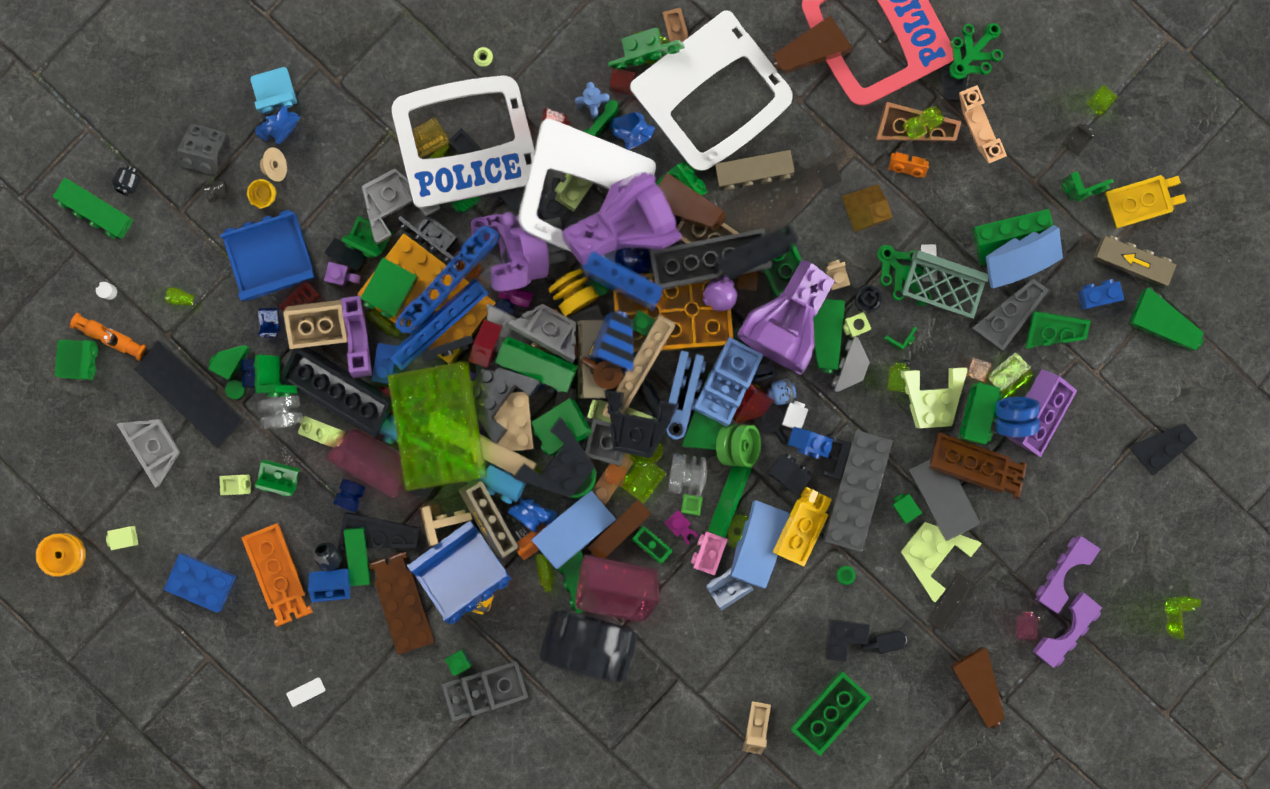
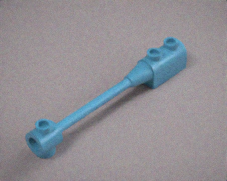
M391 414L390 417L386 418L380 430V434L384 436L383 441L393 444L394 441L399 442L402 438L466 470L475 479L483 482L489 494L495 495V492L501 494L502 501L511 504L512 501L517 502L526 483L513 478L514 475L494 464L489 465L488 468L470 464L406 432V425L404 424L406 420L395 414Z

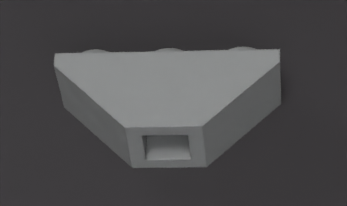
M854 336L852 340L848 339L845 346L847 351L846 357L841 358L838 366L841 369L839 376L835 375L831 385L834 387V392H839L864 379L870 362L858 337Z

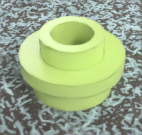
M478 48L474 53V61L481 67L488 66L493 60L492 52L488 48ZM485 54L487 58L486 60H481L480 56Z

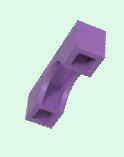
M361 296L341 298L343 318L348 337L347 356L349 373L353 378L372 376L364 302Z
M1082 536L1073 537L1067 545L1069 547L1065 554L1062 553L1059 556L1057 567L1048 573L1046 577L1048 579L1044 586L1041 585L1036 592L1037 597L1035 600L1055 613L1060 612L1069 598L1063 583L1067 571L1078 564L1091 565L1100 551V548Z
M1079 592L1068 606L1072 615V624L1069 631L1059 638L1043 637L1032 651L1050 667L1054 668L1061 665L1065 659L1063 656L1066 652L1074 649L1077 644L1075 641L1079 636H1084L1089 629L1087 626L1091 621H1096L1101 615L1099 611L1102 607L1085 593Z

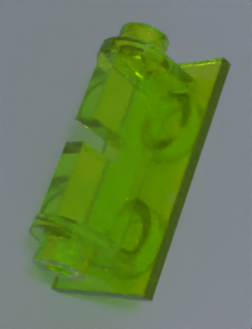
M936 106L930 107L918 117H912L907 120L906 124L902 125V127L908 132L907 135L910 140L913 138L917 139L927 133L924 128L925 125H927L929 130H932L941 125L944 118L942 112Z

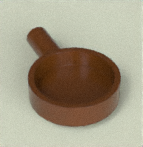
M586 356L581 360V363L593 369V378L599 387L612 389L621 382L622 369L619 365L605 359L596 363Z

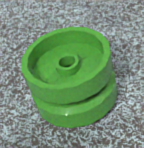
M730 424L728 427L722 426L716 441L719 461L727 466L752 467L755 465L761 452V438L758 429L754 425Z

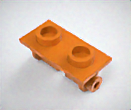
M891 153L889 170L925 178L929 169V161H926L925 158L912 156L910 162L908 161L909 155Z
M541 524L537 528V533L532 531L516 542L519 547L516 551L523 560L539 550L532 539L547 527L545 524Z

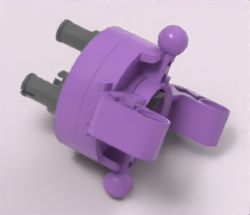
M506 212L503 215L496 214L475 218L471 222V235L483 226L493 228L500 235L498 244L503 264L496 265L491 269L492 288L496 291L525 287L528 283H531V280L547 277L550 264L566 262L565 249L524 231L519 222V215L514 216L511 212ZM560 217L546 220L540 219L553 227L562 228ZM490 233L484 236L485 242L489 240Z

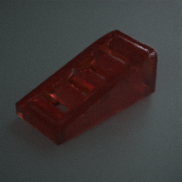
M306 280L279 307L284 312L288 304L295 306L292 302L294 299L300 305L311 304L320 297V294ZM305 289L312 295L310 298L303 292ZM299 294L306 300L304 303L298 297Z

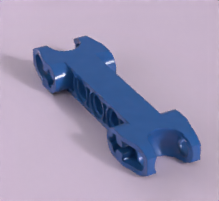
M488 226L479 228L464 243L462 250L424 292L405 308L397 318L396 327L402 333L408 332L411 334L433 316L438 306L478 262L485 259L497 245L500 235ZM490 233L489 240L485 242L484 236ZM460 261L465 262V268L462 271L457 269V264ZM447 275H450L452 277V282L450 285L446 286L444 283V278ZM437 289L439 292V297L436 300H433L431 298V293L433 290ZM410 319L412 323L407 327V322Z

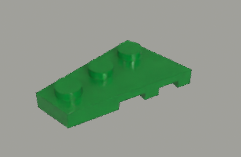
M1033 310L1025 348L1029 349L1041 345L1048 346L1054 343L1086 340L1091 321L1089 319Z

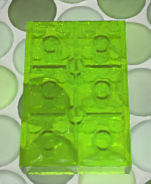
M458 362L387 375L406 491L487 478L468 362Z

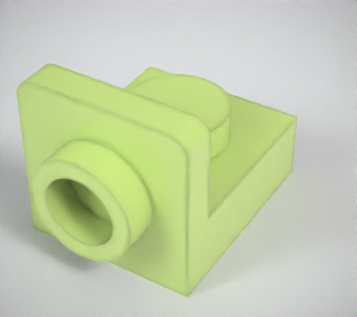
M249 474L220 476V495L251 493Z

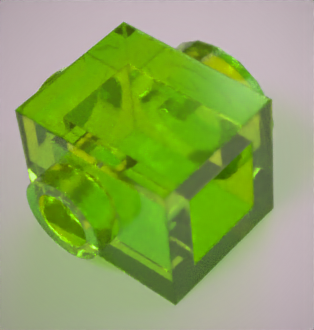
M900 362L891 365L887 390L906 392L904 388L906 384L904 378L901 377V371H910L911 367H906V363Z

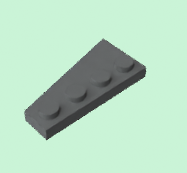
M1032 279L971 329L1000 351H1003L1049 290L1035 279Z

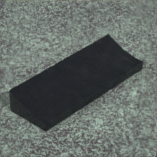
M161 341L155 343L145 358L134 369L217 448L245 421L242 416Z
M308 347L293 349L280 381L287 385L297 386L298 392L374 437L378 436L386 418L398 401L364 380L353 378L347 370Z

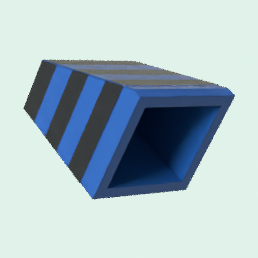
M616 311L606 315L589 358L597 362L605 359L619 365L622 373L632 371L634 367L632 319L627 318L628 315L626 313Z

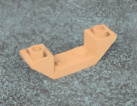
M978 85L960 92L962 112L980 153L988 164L1006 157L1007 155L1000 138H995L982 107V104L985 102Z

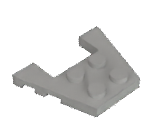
M395 168L366 183L361 188L375 244L391 237V233L382 219L413 202L408 179ZM434 205L419 209L426 218L427 215L440 210V206Z

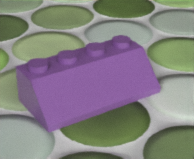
M1041 369L1032 388L1026 395V397L1033 398L1039 402L1040 413L1036 416L1040 420L1039 432L1026 437H1006L1015 444L1041 457L1077 390L1060 376Z

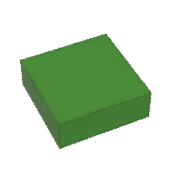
M684 494L681 513L700 516L703 497Z

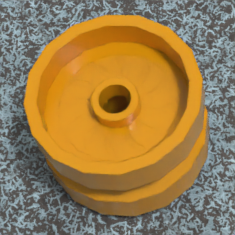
M69 533L52 534L45 537L39 543L36 550V561L39 568L51 576H65L77 572L82 567L86 558V551L82 541L77 536Z

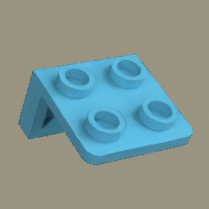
M282 67L251 77L256 102L254 103L260 113H272L275 109L282 108L283 106L289 108L297 103L287 68Z

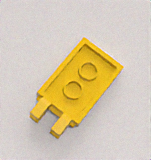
M1160 175L1105 192L1116 229L1173 212V206L1186 202L1184 194L1170 198L1168 191L1169 187L1181 183L1179 176L1165 180Z
M805 486L801 493V498L796 501L773 549V553L805 566L829 515L825 512L828 510L832 499Z

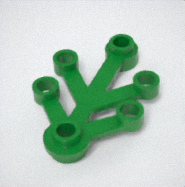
M990 23L984 29V36L973 47L972 34L975 28L971 24H966L961 31L964 35L966 56L963 60L960 51L963 40L960 37H954L951 40L950 46L953 50L954 62L950 65L949 72L954 79H963L967 74L987 75L992 70V66L988 62H984L980 66H968L971 61L999 62L1003 58V52L999 49H995L993 52L979 53L990 40H995L1000 35L1001 29L999 25ZM954 41H957L959 46L955 45ZM994 53L998 54L999 58H996ZM983 66H985L988 69V71H984ZM957 67H960L962 72L958 71Z
M883 245L877 250V258L882 263L879 282L884 287L891 284L892 277L889 275L891 265L895 270L892 298L895 301H900L904 298V295L898 298L895 293L900 292L902 294V280L906 282L910 266L901 265L896 259L908 260L912 263L913 259H911L910 254H913L915 250L909 253L898 252L890 245ZM884 251H888L890 256L886 257ZM923 266L915 267L916 275L922 276L925 274ZM883 277L888 279V283H884ZM916 282L910 284L909 287L915 294L920 292ZM926 291L928 299L932 300L931 293ZM915 300L919 306L928 305L927 303Z

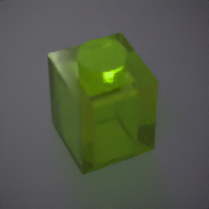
M1102 85L1086 103L1101 115L1112 105L1118 96L1105 85Z

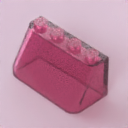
M359 429L350 430L330 450L326 460L392 498L401 496L415 470L413 460Z
M585 555L581 561L575 597L576 608L582 611L638 622L648 619L660 601L657 570Z

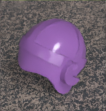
M720 278L711 280L703 293L704 298L702 300L706 306L710 305L715 311L732 309L737 299V291L733 288V281L730 280L722 284Z

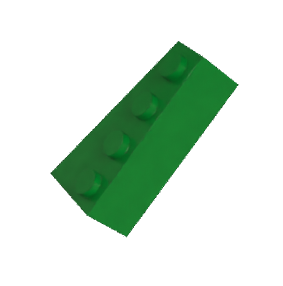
M708 372L707 377H706V380H705V382H704V385H705V383H706V381H707V379H708V377H709V375H710L711 372ZM694 410L681 447L716 450L717 436L723 424Z

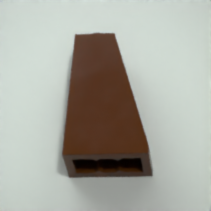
M830 15L774 53L773 57L775 60L773 64L778 71L782 69L784 74L850 53L852 46Z
M667 173L658 187L662 190L675 219L713 231L724 224L726 215L722 209Z
M637 500L588 547L590 550L588 554L595 561L599 559L602 562L651 513Z
M982 646L953 663L950 667L983 724L987 728L991 727L993 729L1001 725V721L1005 717L989 653Z

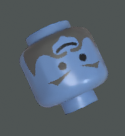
M789 379L772 381L771 388L767 389L769 400L773 399L775 405L789 404L796 398L794 382L791 383Z

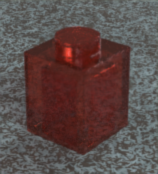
M613 68L609 86L610 91L632 95L630 84L636 79V73Z

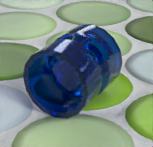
M631 247L620 248V250L616 251L615 263L633 273H646L650 264V255L646 248H633V250H631Z
M255 359L241 360V371L245 372V375L242 376V387H255Z
M343 478L339 486L341 492L336 494L333 504L357 512L360 504L358 499L363 497L366 487Z

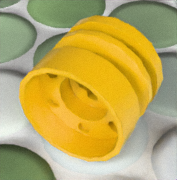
M582 268L563 275L548 288L550 294L559 291L553 297L554 300L564 299L559 305V309L565 317L580 311L599 297L593 286L583 287L588 281V277L578 279L584 274Z

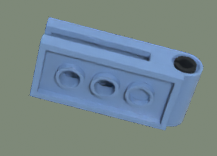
M681 351L669 398L671 403H677L680 388L684 389L687 376L683 375L684 370H688L691 357H688L689 352ZM696 354L683 409L682 411L676 410L666 430V434L670 439L678 440L686 432L691 410L694 411L693 408L697 402L694 395L695 392H699L702 380H699V375L704 373L706 361H703L704 356ZM677 426L679 428V432L674 433L672 428Z

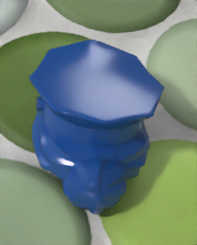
M283 106L275 115L266 116L267 121L262 122L261 125L255 128L256 135L263 141H268L272 136L277 144H281L291 134L301 117L297 113H289L287 106Z
M638 112L629 113L621 117H613L610 122V129L613 135L624 141V148L627 150L649 140L655 130V127L647 124L643 115Z
M520 497V503L510 507L508 511L510 515L518 519L534 533H537V528L541 523L548 526L559 516L555 510H549L540 506L539 503H534L533 498L523 500Z

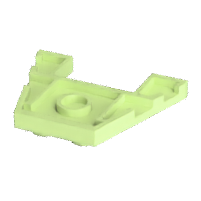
M949 368V388L920 390V371H901V377L904 378L906 384L904 388L906 394H909L911 401L910 409L916 428L953 425L967 368Z
M923 522L901 550V554L916 574L931 600L936 602L946 590V588L931 577L939 564L954 545L969 557H972L982 543L962 535L945 541L937 526Z

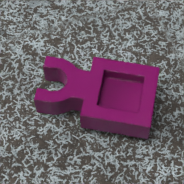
M516 288L515 290L499 291L498 298L509 299L511 303L519 307L529 308L534 293Z
M679 510L664 522L677 537L682 534L687 545L691 543L687 539L688 534H693L695 537L698 536L695 531L688 528L691 523Z

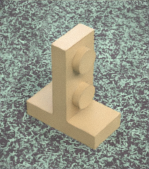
M430 506L420 508L429 546L438 544L435 528L472 520L471 512L466 513L465 510L454 512L453 517L447 518V515L444 514L436 516V520L433 521Z
M751 702L746 738L742 751L761 755L766 748V734L771 705Z

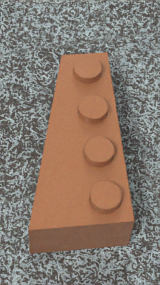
M886 102L875 140L954 142L957 140L961 121Z

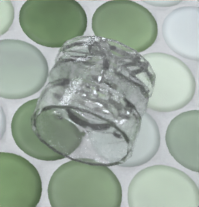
M673 453L668 493L681 494L683 486L687 487L688 496H691L692 488H696V497H701L707 477L706 458L701 457L700 465H696V456H693L691 464H687L686 455Z

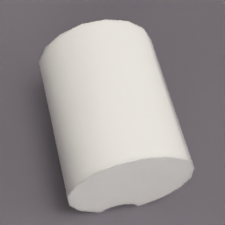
M101 282L99 287L96 288V293L101 298L111 300L116 297L117 289L110 283Z

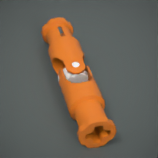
M78 312L71 319L70 328H76L92 339H100L105 345L124 354L128 353L136 357L138 361L142 359L146 352V345H140L132 341V338L113 329L106 328L97 321L88 320ZM115 335L118 338L116 345L111 343L115 339Z

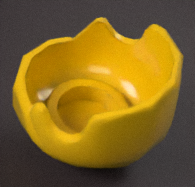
M265 179L253 181L247 190L250 204L259 209L270 206L276 198V189L273 184Z

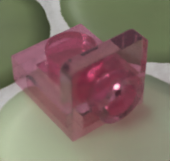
M1023 612V615H1017L1016 638L1037 640V621H1040V617L1034 616V612Z

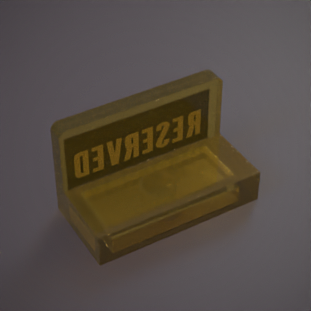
M436 117L412 130L417 153L421 159L450 142Z

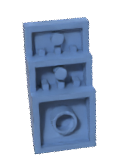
M1053 225L1041 234L1033 232L1020 241L1014 238L986 256L990 287L996 288L1016 282L1044 270L1063 259L1059 227Z
M729 337L693 410L728 427L746 390L751 384L763 354Z
M591 490L536 535L532 541L552 565L558 569L615 522L616 518Z
M757 500L752 502L749 519L744 524L742 538L737 542L730 577L762 589L766 588L778 556L773 553V549L788 520V512Z

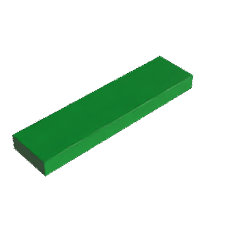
M732 466L707 530L708 532L723 538L726 537L752 467Z

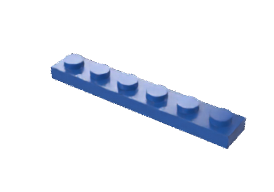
M474 278L396 347L388 357L402 371L489 293Z

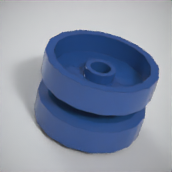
M1009 397L997 401L996 415L999 418L996 420V431L1001 435L1009 437H1026L1038 433L1040 430V420L1036 416L1040 413L1039 402L1028 397Z

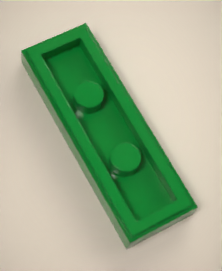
M364 527L344 529L350 586L370 585Z

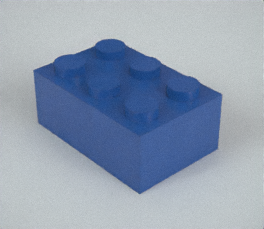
M182 553L177 557L164 590L217 613L222 611L237 575Z

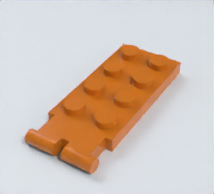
M279 523L241 537L268 608H273L277 619L274 620L275 626L278 627L293 621L290 614L294 612L296 619L313 613L311 606H306L303 598L306 592Z

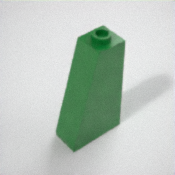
M1145 288L1142 290L1128 325L1192 352L1200 349L1204 341L1202 338L1204 332L1152 289Z
M825 299L816 316L813 317V350L817 369H822L821 373L833 374V370H838L845 301Z

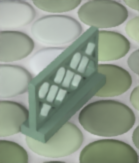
M920 250L913 251L911 258L913 260L901 295L974 319L985 282H988L989 275ZM916 264L924 267L926 271L924 275L917 277L915 273ZM940 271L944 279L935 283L931 273ZM928 275L932 286L923 289L919 279ZM953 277L959 278L961 286L955 289L952 288L949 279ZM916 281L920 292L916 294L909 293L910 284ZM946 282L950 291L941 296L937 285ZM971 283L979 285L977 292L973 295H970L966 287ZM934 287L938 298L930 300L925 292ZM963 288L967 298L959 301L955 291ZM952 294L956 304L947 306L943 297ZM967 300L970 301L972 305L970 313L963 310L961 303Z

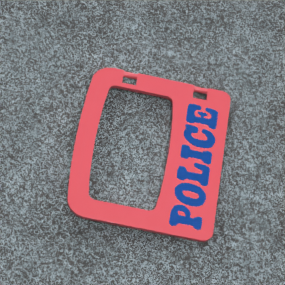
M826 0L802 1V10L810 29L824 20L819 6ZM877 0L904 52L908 63L905 69L867 88H863L852 75L842 56L826 60L841 88L852 103L858 106L869 105L954 61L950 40L929 0Z

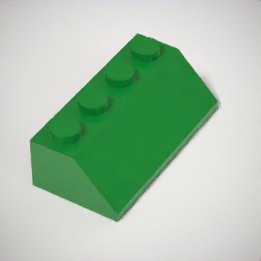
M1046 209L972 228L971 233L979 265H987L986 256L1012 239L1016 238L1020 241L1033 232L1041 234L1053 226L1050 210Z

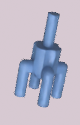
M588 82L583 96L575 99V105L577 109L583 108V105L589 108L591 119L594 120L598 116L597 108L601 102L603 105H606L610 101V97L607 93L600 94V90L594 87L592 82Z

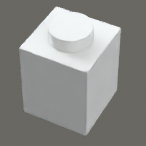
M798 401L789 403L782 425L791 429L794 426L802 428L808 409L804 408L805 404Z

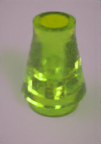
M174 286L173 288L168 287L165 302H168L169 305L192 306L195 295Z

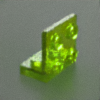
M1191 596L1167 598L1165 612L1168 614L1169 622L1166 623V628L1171 637L1184 639L1182 610L1195 611V607H1201L1200 598Z

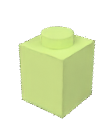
M135 526L107 531L106 542L111 550L139 545Z

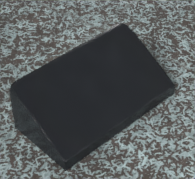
M337 238L333 239L325 251L326 255L358 272L361 271L368 258L361 251L348 248L344 242Z

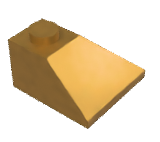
M878 184L842 196L854 232L890 221L893 218L887 199Z

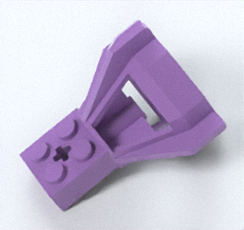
M646 172L635 173L611 185L599 212L562 230L563 241L583 266L592 251L603 256L613 250H620V248L626 247L663 249L681 239V234L676 229L675 218L662 190L656 185L653 174H647Z
M801 260L785 291L778 298L750 311L738 332V339L770 360L793 370L797 374H803L811 360L814 348L813 317L816 316L834 280L814 264Z

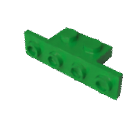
M656 27L622 38L625 57L608 62V66L616 71H623L631 65H642L646 60H657L665 54H676L681 49H684L685 46L679 40L662 45L660 30Z

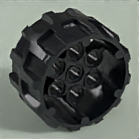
M554 610L549 618L539 657L540 660L547 664L574 673L607 681L623 682L628 678L638 635L636 631L618 624L568 611Z

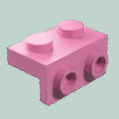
M705 532L704 535L701 534L697 543L700 549L698 553L694 552L691 563L694 564L693 568L715 575L728 539L709 532Z

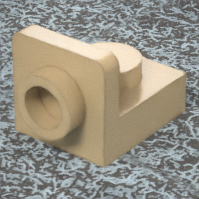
M839 260L828 263L829 266L825 268V272L834 280L831 291L850 286L845 262L840 263Z

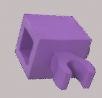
M328 262L324 278L325 282L343 287L347 286V281L360 284L361 276L351 274L348 266Z

